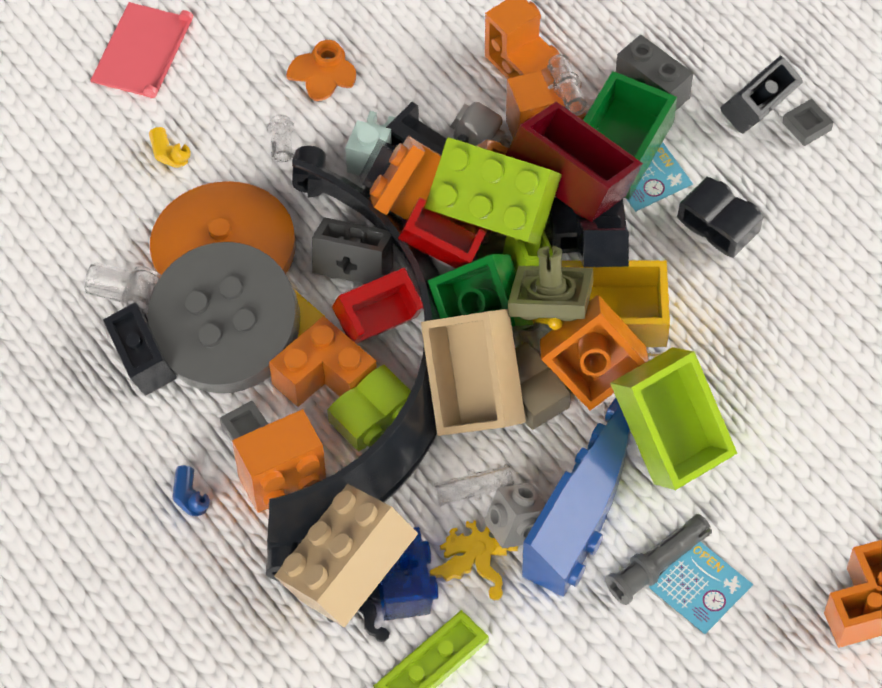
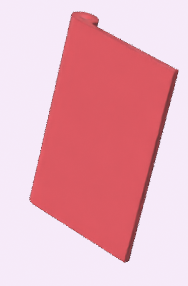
M129 2L100 59L91 82L155 98L193 20V14L187 10H182L180 15Z

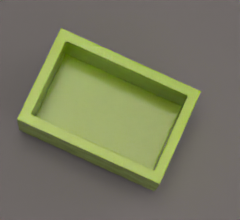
M447 137L425 209L539 245L562 174Z
M672 347L610 383L655 485L676 491L738 454L695 351Z

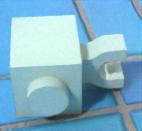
M370 110L367 122L357 120L345 147L347 173L360 175L378 139L392 144L391 129L386 127L396 117L389 116L385 124L378 125L376 124L377 112Z

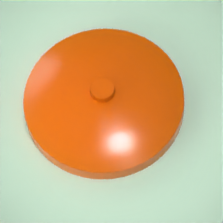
M234 181L208 183L181 194L161 212L153 226L150 237V254L158 278L162 276L164 271L175 260L185 253L211 243L235 242L252 246L270 256L282 268L285 274H287L291 267L296 249L293 222L285 206L275 196L260 187Z

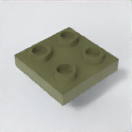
M549 246L542 247L537 251L539 266H518L508 301L509 317H521L525 320L558 318L562 321L585 319L594 281L593 268L562 267V250L553 246V255L551 257Z

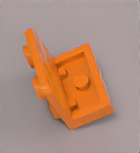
M408 136L403 145L400 143L393 151L389 159L391 164L383 176L379 175L371 187L370 200L373 207L385 215L390 210L407 220L419 197L427 202L441 155ZM434 212V213L440 215L441 217H444V216H445V215H443V214Z

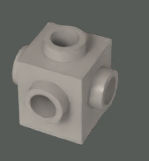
M531 483L497 488L484 523L502 549L523 545L524 540L543 510L545 502L540 498Z

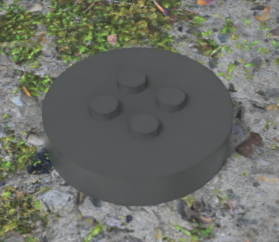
M218 242L203 245L179 257L159 278L148 306V325L172 371L180 380L188 385L213 393L243 391L271 377L269 362L298 338L300 329L298 299L282 268L270 256L259 249L235 242Z

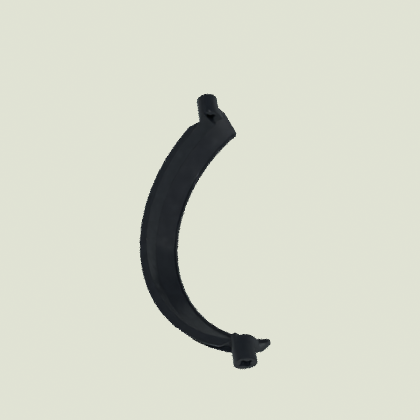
M302 146L296 149L292 159L293 187L300 192L308 193V198L319 196L322 193L334 197L359 212L376 227L388 230L393 237V243L399 248L412 268L423 303L424 321L440 319L428 280L440 276L428 254L398 239L405 223L390 210L385 215L375 209L370 200L371 195L365 192L363 188L347 178L326 169V154L321 148ZM424 347L418 375L407 401L393 423L371 447L335 474L304 489L285 496L269 499L267 577L279 581L274 575L282 567L285 559L294 552L308 534L309 529L318 522L332 504L336 495L347 484L385 503L419 467L437 436Z

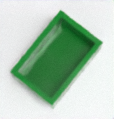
M612 71L583 121L643 163L627 195L624 197L630 200L674 123L677 96Z

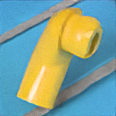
M155 127L149 131L154 157L157 161L174 168L183 167L188 163L191 151L187 145L184 144L182 148H180V143L174 146L169 145L166 129L163 127Z

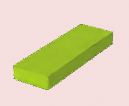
M460 610L374 684L373 687L436 688L487 644L489 636L466 613Z

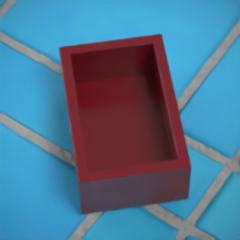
M557 101L519 126L506 153V156L562 174L555 197L571 207L577 215L586 218L590 222L627 195L643 165L638 159Z

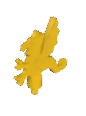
M476 520L473 523L466 521V527L472 530L469 536H465L464 533L457 536L455 533L458 531V528H452L449 531L450 535L447 536L446 542L440 545V550L445 551L444 558L453 557L446 563L431 569L430 576L434 578L442 577L446 582L453 578L462 579L464 574L471 572L475 563L477 573L495 584L488 591L489 598L494 601L499 600L503 595L502 576L490 566L491 555L507 556V551H518V546L502 549L497 540L489 536L491 531L487 526L482 532L477 529ZM458 553H465L462 556L456 555Z

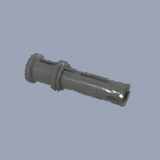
M695 514L683 526L676 529L645 554L633 555L626 567L618 573L612 572L605 577L606 585L611 594L624 605L631 603L634 594L646 585L652 586L657 583L660 576L659 573L712 534L708 521L702 515Z

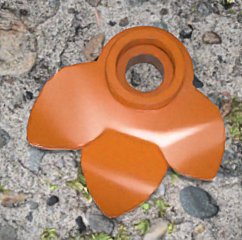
M333 40L320 41L311 53L297 56L289 65L286 74L288 80L306 82L307 93L314 101H322L329 98L337 86L352 88L357 75L354 65L345 60L343 48Z

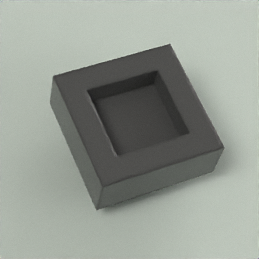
M812 98L784 114L782 121L803 146L832 131L834 123Z
M253 400L220 417V424L231 441L268 424Z

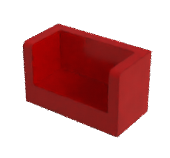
M419 197L398 239L455 269L471 263L487 231L480 228L475 234L425 209L426 200Z
M404 267L339 295L332 309L345 334L358 344L417 318L423 310V303Z

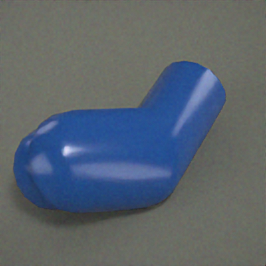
M186 465L178 466L175 469L172 499L188 515L201 516L210 505L209 496L206 493L202 496L200 491L193 489L195 470L192 467Z

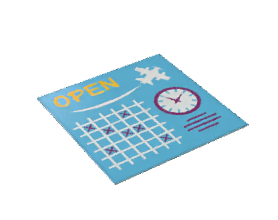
M663 142L630 200L627 199L635 212L693 185Z
M699 542L672 563L659 576L658 582L648 588L702 633L706 634L753 584L702 542Z

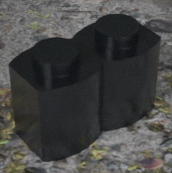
M706 177L680 202L677 218L688 229L697 235L705 237L713 247L731 258H734L760 232L764 218L754 203L735 197L726 183L711 177Z

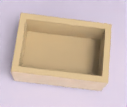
M508 309L421 322L438 436L504 428L526 423Z
M347 484L336 495L332 504L318 522L309 529L308 534L294 552L285 559L282 567L274 577L301 602L345 628L418 533L392 506Z

